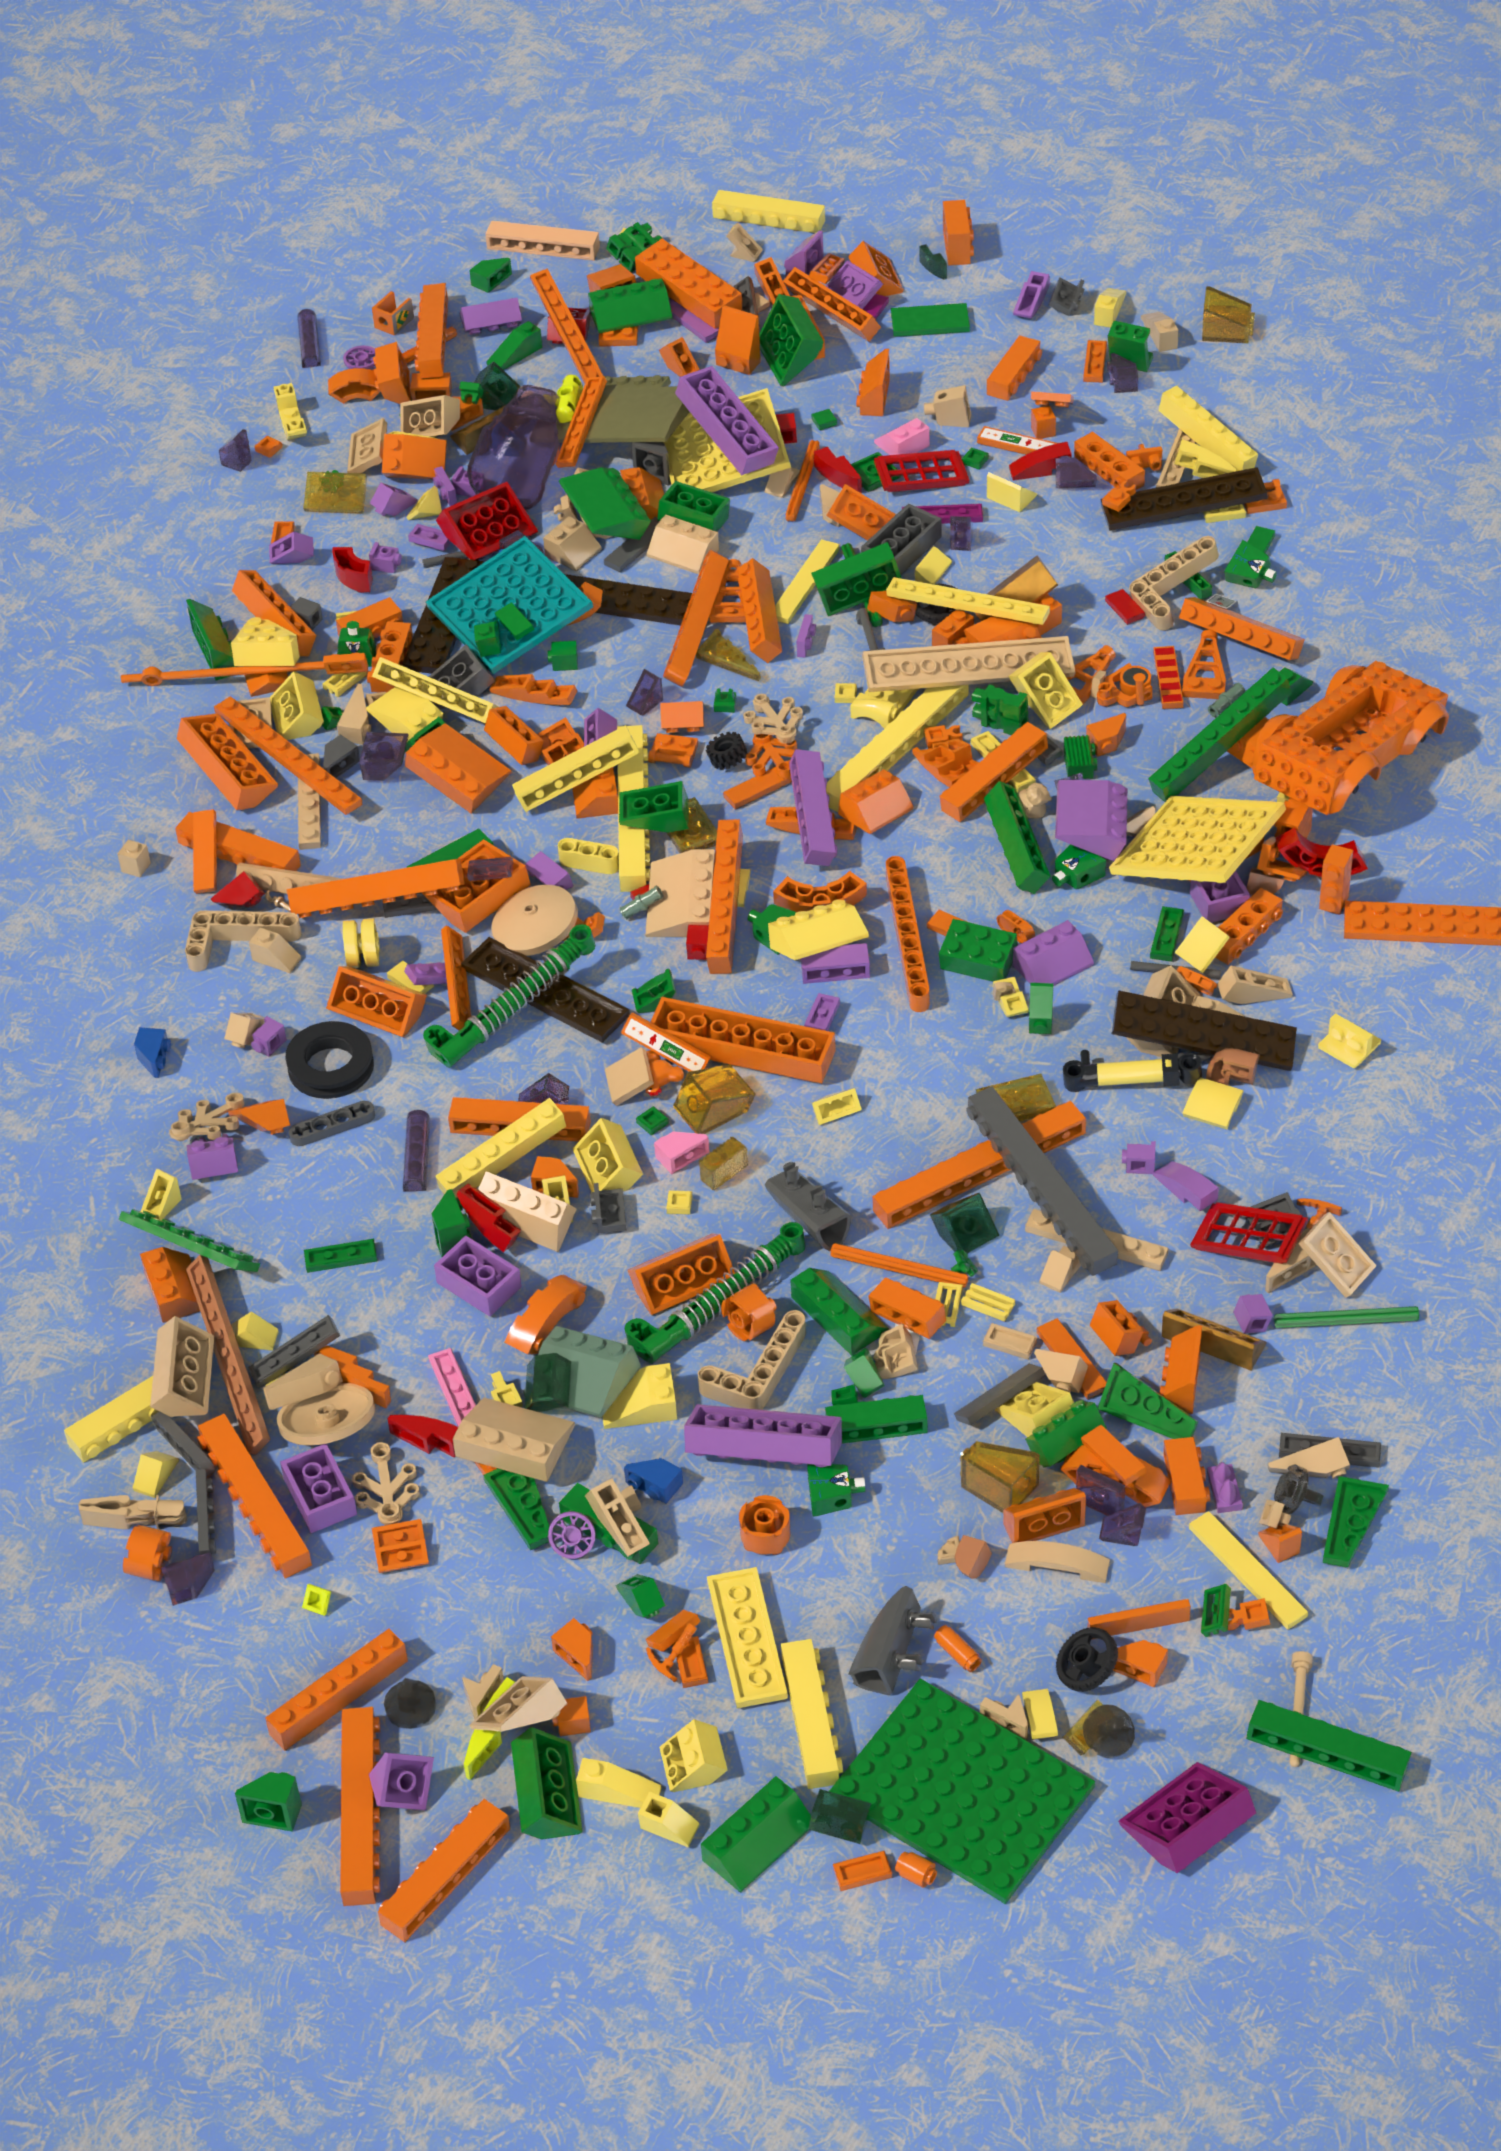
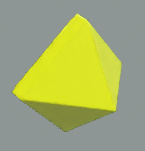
M307 1584L302 1608L325 1616L331 1591Z

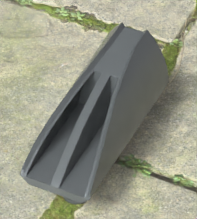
M788 1162L783 1166L784 1172L767 1180L765 1183L767 1191L793 1220L799 1223L823 1248L830 1251L834 1243L842 1245L850 1228L851 1215L825 1194V1189L822 1190V1186H815L799 1173V1167H795V1162Z
M904 1586L897 1591L882 1608L870 1626L854 1658L848 1674L851 1675L854 1681L853 1684L862 1689L889 1696L893 1693L900 1669L920 1670L918 1665H922L921 1655L906 1654L914 1628L934 1629L932 1623H936L937 1618L935 1613L920 1612L921 1607L913 1589L908 1586Z

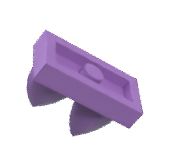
M1220 1462L1217 1466L1207 1467V1476L1217 1513L1242 1510L1243 1503L1232 1464L1226 1465L1224 1462Z

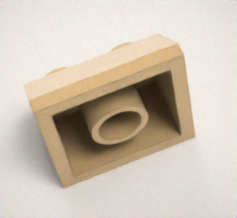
M570 516L543 537L545 556L574 571H577L602 550L601 545L587 526Z

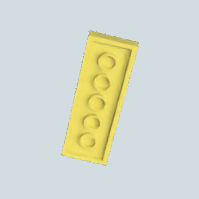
M757 1567L707 1576V1584L736 1708L788 1699Z

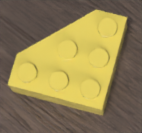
M250 618L231 642L234 666H294L300 658L297 635L268 619Z

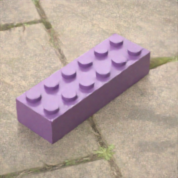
M713 366L680 377L675 394L741 476L774 464L779 447Z
M697 1404L684 1425L685 1453H693L696 1456H704L706 1454L717 1455L720 1458L740 1457L743 1460L761 1459L770 1463L783 1461L790 1462L793 1465L805 1463L814 1464L817 1467L831 1466L842 1445V1418Z

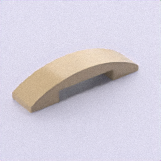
M1023 1541L1009 1544L1005 1567L1030 1571L1031 1566L1069 1571L1080 1573V1579L1106 1583L1110 1559L1090 1550L1069 1544L1048 1541Z

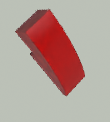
M1068 442L1040 448L1011 463L1009 470L1012 480L1052 475V469L1071 467L1072 454Z
M829 447L814 451V467L821 475L841 488L846 484L862 493L861 477L844 455L836 458Z
M469 1183L458 1190L457 1197L478 1230L503 1253L513 1246L521 1230L503 1218L506 1209Z
M390 1415L387 1418L389 1431L394 1436L428 1454L434 1448H437L454 1458L456 1457L453 1437L458 1429L457 1426L438 1419L416 1415Z

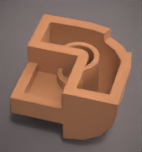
M1225 1048L1217 1052L1211 1059L1207 1068L1206 1079L1224 1085H1229L1230 1079L1253 1085L1259 1054L1240 1049Z

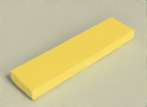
M989 731L971 738V745L983 758L1001 744ZM1024 768L1007 783L1015 787L1018 793L1023 789H1028L1032 783L1036 782V779Z

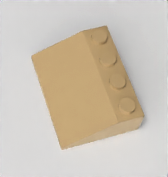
M693 849L651 862L649 890L657 885L664 897L648 906L646 937H687L688 925H709L715 849Z
M483 1397L464 1417L453 1437L455 1456L548 1482L575 1426V1422Z

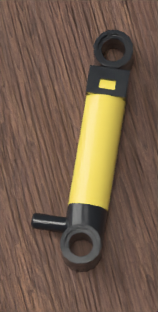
M1082 1050L1080 1052L1081 1062L1071 1060L1063 1066L1064 1086L1070 1092H1079L1085 1087L1155 1082H1163V1087L1180 1086L1179 1078L1183 1083L1193 1085L1202 1078V1061L1195 1053H1185L1179 1058V1061L1178 1053L1161 1054L1162 1059L1090 1064V1052Z

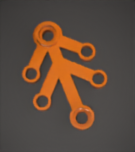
M754 734V746L746 754L745 758L746 764L752 766L753 774L755 776L764 775L766 773L765 766L771 758L777 766L778 776L783 780L791 779L790 761H784L781 756H793L795 749H797L796 740L790 743H781L777 738H773V735ZM773 745H774V746H783L784 748L773 747ZM762 749H764L765 752L758 760L757 755Z

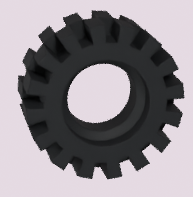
M726 732V735L721 733L720 737L715 736L713 738L714 741L710 740L709 745L706 746V753L712 766L716 769L720 768V770H724V767L730 769L731 765L737 766L736 763H741L743 761L742 758L745 759L747 754L744 741L740 734H736V732H732V734Z

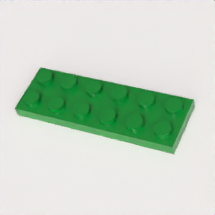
M132 1209L131 1212L121 1211L118 1219L235 1270L258 1272L261 1263L254 1261V1256L245 1252H235L233 1247L226 1244L214 1243L215 1240L210 1237L195 1235V1231L189 1228L176 1227V1223L170 1220L157 1219L156 1215L144 1210L141 1212Z

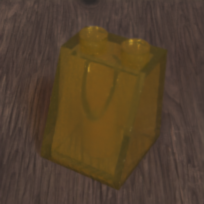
M1206 286L1202 341L1249 343V336H1253L1255 312H1251L1252 304Z
M730 1064L689 1071L673 1107L694 1133L706 1134L748 1112L756 1094Z
M976 1441L970 1448H966L960 1456L961 1487L1002 1513L1003 1509L1011 1505L1022 1504L1039 1485L1040 1455L1036 1452Z

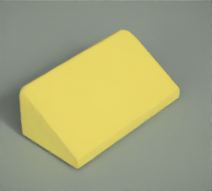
M933 546L915 568V581L935 584L952 564V560Z

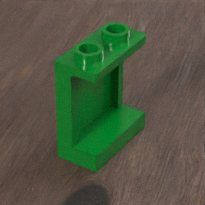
M1113 321L1107 335L1110 364L1147 372L1153 359V353L1148 352L1147 344L1150 328Z

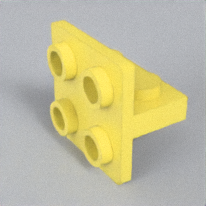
M1335 1013L1330 1018L1328 1035L1319 1042L1318 1048L1346 1065L1356 1068L1381 1044V1039Z

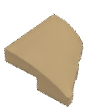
M901 1324L881 1333L878 1342L879 1347L873 1356L881 1378H895L918 1370L912 1335L906 1327Z

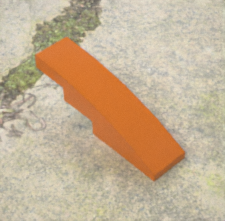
M533 674L496 676V681L489 689L491 693L507 698L548 705H571L577 693L575 685L556 686L554 679L535 680Z
M770 807L766 819L767 826L800 834L796 807ZM832 813L831 825L835 830L834 839L854 840L857 826L846 819H835V815Z
M328 1345L314 1353V1356L320 1353L338 1362L343 1380L341 1383H352L365 1387L371 1392L374 1403L381 1407L387 1408L391 1403L389 1386L375 1381L373 1371L358 1366L357 1356Z

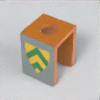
M392 291L372 307L374 328L394 336L414 319L412 299L408 298L396 308L395 294Z

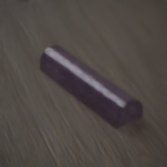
M303 309L297 315L302 368L321 366L316 314L313 310Z
M423 1110L410 1111L406 1118L403 1192L427 1190L430 1117Z

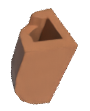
M1251 868L1246 889L1250 895L1256 893L1260 888L1275 894L1281 889L1285 880L1277 874L1269 876L1263 874V870Z
M963 1535L956 1549L955 1562L962 1574L974 1579L982 1574L992 1552L986 1541Z

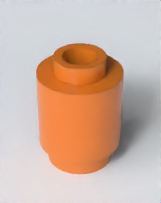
M904 1851L898 1858L895 1866V1871L899 1872L902 1878L922 1888L931 1885L937 1876L935 1863L914 1852L908 1853Z

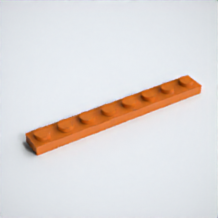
M548 268L530 275V279L584 384L587 378L602 377L603 374Z

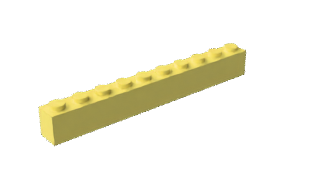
M969 685L926 688L923 694L914 699L909 707L901 711L895 720L888 723L881 733L875 735L868 745L864 746L854 758H851L827 782L826 794L829 795V808L838 812L842 792L883 769L888 771L924 737V728L935 727L969 695Z
M642 725L627 726L640 753L618 764L619 881L621 892H631L650 882V868L646 869V866H650V853H646V851H650V839L646 838V836L650 835V830L623 826L619 823V792L649 787L648 778L644 777L648 776V763H644V761H648V748H644V746H648L647 734H643Z

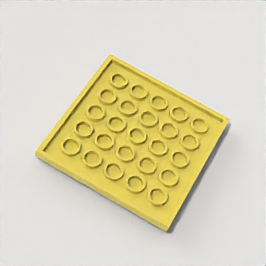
M768 388L738 398L779 447L774 464L741 476L694 416L688 413L670 438L664 442L668 451L671 484L678 481L709 492H715L791 468Z
M1170 796L1109 866L1112 875L1139 876L1141 878L1153 877L1159 879L1226 883L1285 812L1284 802Z

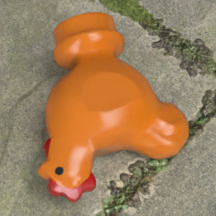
M651 1050L646 1051L654 1084L646 1088L645 1092L650 1096H658L662 1092L660 1087L669 1082L681 1081L684 1077V1072L682 1068L678 1066L673 1067L669 1062L661 1060L659 1054Z

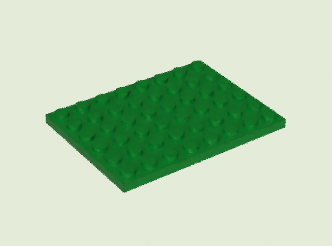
M920 1678L829 1790V1797L1006 1904L1095 1788V1781Z

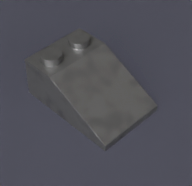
M467 644L428 676L473 696L481 694L496 681ZM432 702L439 710L446 708L442 705Z

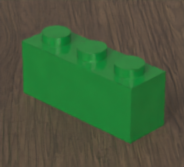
M1076 1401L1070 1405L1071 1409L1065 1413L1053 1416L1050 1423L1039 1426L1032 1431V1435L1025 1440L1037 1465L1051 1467L1082 1446L1081 1437L1099 1425L1107 1429L1095 1402Z

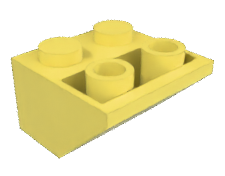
M693 1719L659 1747L671 1792L710 1785L728 1771L716 1726Z

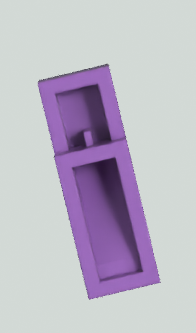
M1031 271L1028 281L1024 282L1013 315L1032 319L1040 308L1051 284L1049 274Z
M1170 1161L1153 1172V1176L1183 1203L1189 1201L1199 1211L1218 1200L1219 1188L1202 1174L1188 1166Z

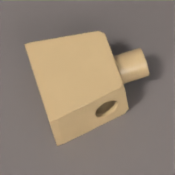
M962 385L935 392L933 403H924L925 415L935 414L937 424L941 426L969 427L972 414L966 386Z

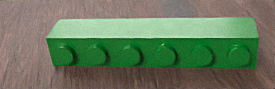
M999 781L984 797L987 811L991 816L998 840L1010 865L1016 886L1022 891L1035 894L1051 876L1016 788Z
M1262 1700L1257 1702L1249 1722L1246 1737L1247 1740L1398 1792L1406 1775L1412 1753L1399 1746L1378 1741L1375 1738L1352 1732L1349 1729H1343L1323 1720H1317L1297 1711H1291Z

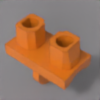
M1139 444L1137 450L1126 451V456L1141 468L1150 467L1153 471L1161 469L1163 450L1161 446L1145 448L1144 444Z

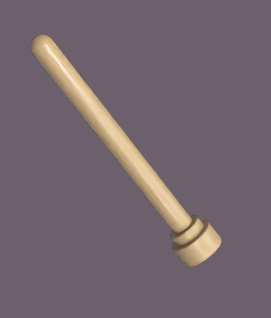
M1304 1651L1293 1653L1291 1666L1294 1668V1672H1296L1293 1711L1304 1714L1306 1674L1312 1668L1313 1656ZM1290 1754V1765L1292 1767L1299 1766L1300 1758Z

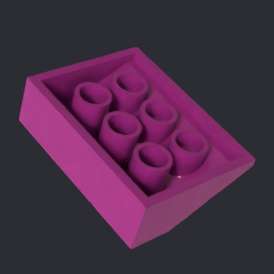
M1196 1762L1118 1822L1161 1865L1178 1873L1199 1856L1205 1854L1220 1840L1226 1838L1228 1834L1240 1825L1244 1824L1256 1814V1810L1247 1787Z

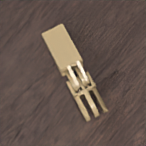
M128 1495L81 1499L78 1504L83 1525L129 1529L133 1524L156 1525L157 1529H159L160 1525H183L187 1521V1514L182 1500H160L159 1495L156 1496V1500L137 1501L130 1500Z

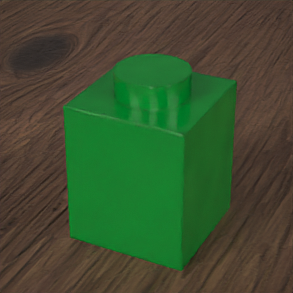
M576 641L551 642V650H548V663H552L553 671L578 670Z

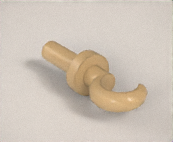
M266 891L265 897L269 902L274 903L276 907L281 906L291 912L290 906L284 902L283 897L274 896L271 898L269 895L271 891Z

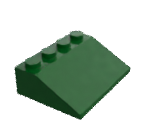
M778 294L759 333L760 350L780 386L784 387L816 359L824 342L799 298Z
M600 467L563 477L558 481L593 534L640 540L651 522L646 511L641 507L637 498L629 489L628 484L625 483L620 472L615 468Z

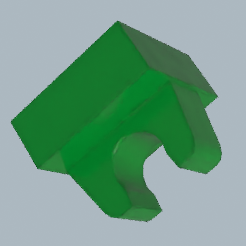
M460 381L459 389L462 402L466 403L467 398L472 397V403L477 404L479 398L483 396L481 385L479 383Z
M721 688L716 690L713 705L714 712L735 713L737 698L736 692H733V689H729L728 692H721Z

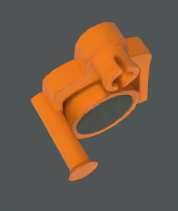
M1130 663L1126 664L1119 670L1106 676L1105 682L1099 684V691L1097 692L1098 704L1109 706L1118 702L1124 707H1130L1134 704L1144 705V701L1152 699L1151 673L1145 667L1132 666ZM1120 681V690L1115 686L1114 682Z

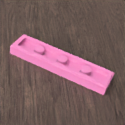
M448 1348L428 1355V1359L457 1427H459L461 1421L476 1404L452 1349Z

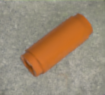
M943 1625L936 1631L934 1635L936 1642L964 1670L973 1672L980 1666L982 1659L979 1657V1654L951 1627Z

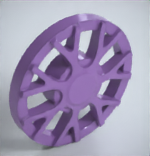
M365 345L350 348L343 356L345 366L349 369L373 368L375 366L373 358L369 357L375 356V348Z
M568 1511L558 1515L552 1521L548 1531V1538L551 1547L557 1554L565 1558L576 1559L586 1555L595 1543L596 1531L593 1523L586 1515L576 1511ZM570 1516L572 1524L566 1526L563 1517ZM578 1517L585 1521L581 1528L575 1525ZM558 1525L564 1528L562 1533L554 1532V1526ZM590 1529L591 1537H584L582 1530ZM562 1537L565 1544L558 1548L554 1541ZM580 1540H583L588 1545L584 1551L578 1545ZM568 1545L575 1547L574 1554L567 1553Z

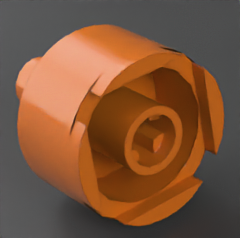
M754 1283L744 1287L722 1302L721 1311L723 1318L725 1316L728 1317L730 1323L727 1326L729 1330L742 1341L748 1339L750 1341L775 1324L774 1311L777 1309L774 1300L767 1298Z
M768 1495L757 1496L754 1498V1501L748 1504L746 1502L741 1507L739 1525L740 1537L744 1548L757 1554H780L789 1542L791 1535L788 1508L782 1504L780 1499Z
M143 1525L135 1526L126 1545V1549L129 1551L128 1558L124 1557L123 1572L153 1581H161L164 1573L162 1565L164 1561L170 1560L172 1554V1547L168 1546L171 1533Z

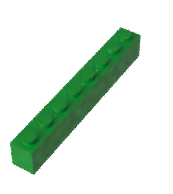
M1274 667L1271 668L1148 778L1153 793L1166 802L1170 796H1177L1292 693L1288 678Z

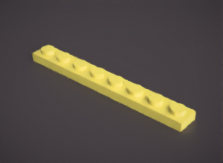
M895 577L886 589L887 596L1033 624L1043 625L1050 613V606Z

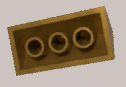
M528 397L515 400L453 433L450 437L468 455L490 443L489 433L495 420L499 421L510 431L531 421L530 401Z
M1037 555L988 592L987 595L1036 603L1056 588L1058 584ZM975 613L980 621L992 617V615Z
M1178 1308L1166 1310L1163 1313V1338L1172 1340V1337L1197 1325H1201V1352L1252 1371L1266 1345V1341Z

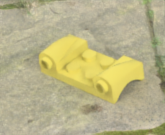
M867 689L864 694L859 693L850 705L851 718L868 717L878 722L885 729L887 724L895 720L900 712L904 710L918 689L869 692Z

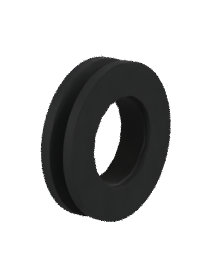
M339 1021L321 1022L303 1029L290 1041L285 1054L288 1075L295 1088L308 1096L321 1099L338 1098L358 1090L368 1081L374 1067L372 1047L367 1035L358 1027ZM326 1049H341L352 1055V1058L346 1065L333 1071H319L307 1064L313 1055Z

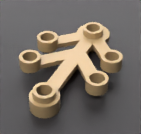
M763 693L757 694L753 700L754 710L756 712H764L767 717L756 716L754 711H746L743 714L744 722L751 724L754 734L776 735V738L781 743L794 741L797 734L795 726L803 718L802 708L795 707L794 698L785 697L782 699L783 707L777 715L770 706L769 697ZM790 712L791 718L787 724H784L783 721ZM764 725H771V726H775L776 728H773V727H764Z
M241 1093L228 1094L225 1097L226 1104L211 1112L208 1100L198 1101L196 1103L197 1112L194 1121H192L191 1110H180L178 1112L179 1120L174 1122L169 1130L170 1137L177 1141H184L192 1135H207L208 1139L215 1140L221 1137L219 1126L225 1125L227 1130L238 1129L239 1121L236 1116L218 1117L230 1110L244 1107L243 1095Z
M379 1442L371 1447V1457L378 1464L380 1484L368 1478L364 1472H356L352 1476V1482L355 1488H366L383 1498L382 1504L370 1498L367 1492L362 1491L355 1496L356 1506L360 1509L369 1508L378 1513V1519L382 1524L390 1525L401 1521L403 1517L402 1508L410 1500L417 1499L420 1496V1490L417 1484L409 1483L405 1486L404 1493L393 1502V1495L407 1480L416 1478L417 1471L414 1464L407 1463L402 1466L401 1472L390 1483L388 1461L391 1459V1450L388 1444Z

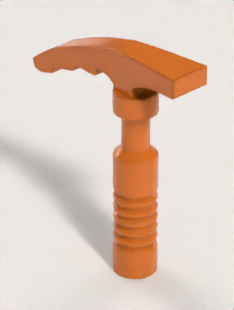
M1297 1199V1205L1319 1208L1317 1214L1312 1216L1306 1225L1310 1230L1327 1212L1338 1216L1342 1214V1207L1315 1199Z
M688 1623L681 1637L672 1647L671 1654L668 1658L664 1659L663 1663L657 1660L651 1648H646L647 1655L654 1667L673 1682L677 1681V1678L670 1672V1668L674 1664L673 1661L677 1655L681 1654L689 1639L697 1630L690 1623Z

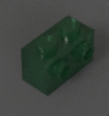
M819 1789L811 1813L809 1830L860 1844L868 1822L871 1803Z

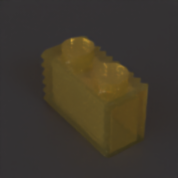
M730 1137L726 1142L720 1144V1147L713 1149V1152L706 1154L703 1160H699L701 1181L712 1190H716L749 1165L747 1147L736 1138Z

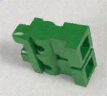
M637 222L621 234H614L609 237L606 249L616 260L620 259V264L630 272L636 270L635 257L662 239L660 235L652 237V227L648 223L640 225Z
M989 684L985 690L976 688L971 695L972 701L977 702L973 707L972 717L981 719V726L988 727L989 725L993 729H1003V733L1013 735L1018 728L1029 722L1027 710L1028 694L1020 692L1018 695H1015Z

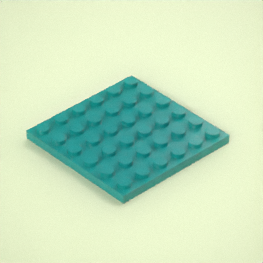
M526 536L426 601L427 607L464 645L467 644L492 674H495L594 607L592 601ZM511 602L534 628L532 632L518 641L494 614ZM498 620L501 653L481 657L475 643L474 625Z

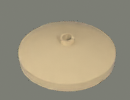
M538 885L529 887L511 896L497 910L492 921L493 937L508 949L520 952L525 956L545 952L558 945L569 935L577 921V905L572 895L559 886Z
M340 1383L323 1394L283 1406L278 1413L277 1424L281 1436L291 1443L299 1445L327 1444L344 1439L367 1425L375 1413V1403L371 1392L365 1387L352 1383Z

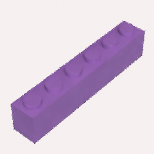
M795 749L789 766L804 864L830 866L833 858L837 856V845L834 844L835 830L831 825L832 812L829 811V795L826 794L827 780L823 775L824 762L821 761L820 752Z

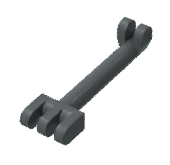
M860 608L856 614L857 624H862L870 649L868 651L885 650V648L878 649L870 624L869 613L866 608Z

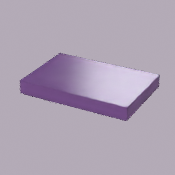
M847 260L826 287L863 309L883 283Z

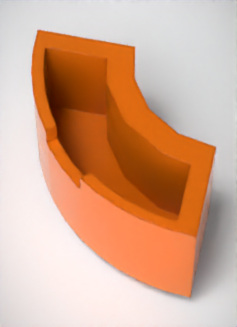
M347 369L338 372L328 379L329 395L343 404L355 398L372 401L380 392L376 389L375 381L377 379L374 371L371 369Z

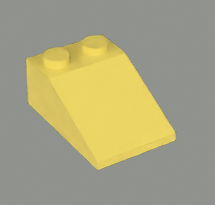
M1040 652L1008 676L1018 693L1028 694V705L1049 729L1083 705L1051 652Z
M394 687L366 707V710L405 745H407L409 739L437 717L442 719L444 714L429 700L398 687Z
M670 1363L645 1366L639 1369L602 1416L604 1429L677 1420Z
M1035 1382L996 1408L995 1411L1026 1437H1029L1035 1428L1047 1425L1051 1422L1053 1416L1065 1413L1071 1409L1070 1405L1074 1402L1070 1392Z

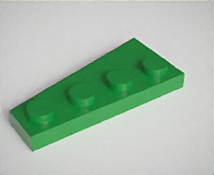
M1113 1363L1098 1405V1410L1172 1439L1193 1437L1198 1424L1195 1418L1119 1364Z
M499 1468L484 1474L485 1483L529 1550L531 1551L549 1542V1523L543 1509L535 1478Z
M1342 1476L1338 1477L1323 1563L1349 1567L1389 1490V1485Z

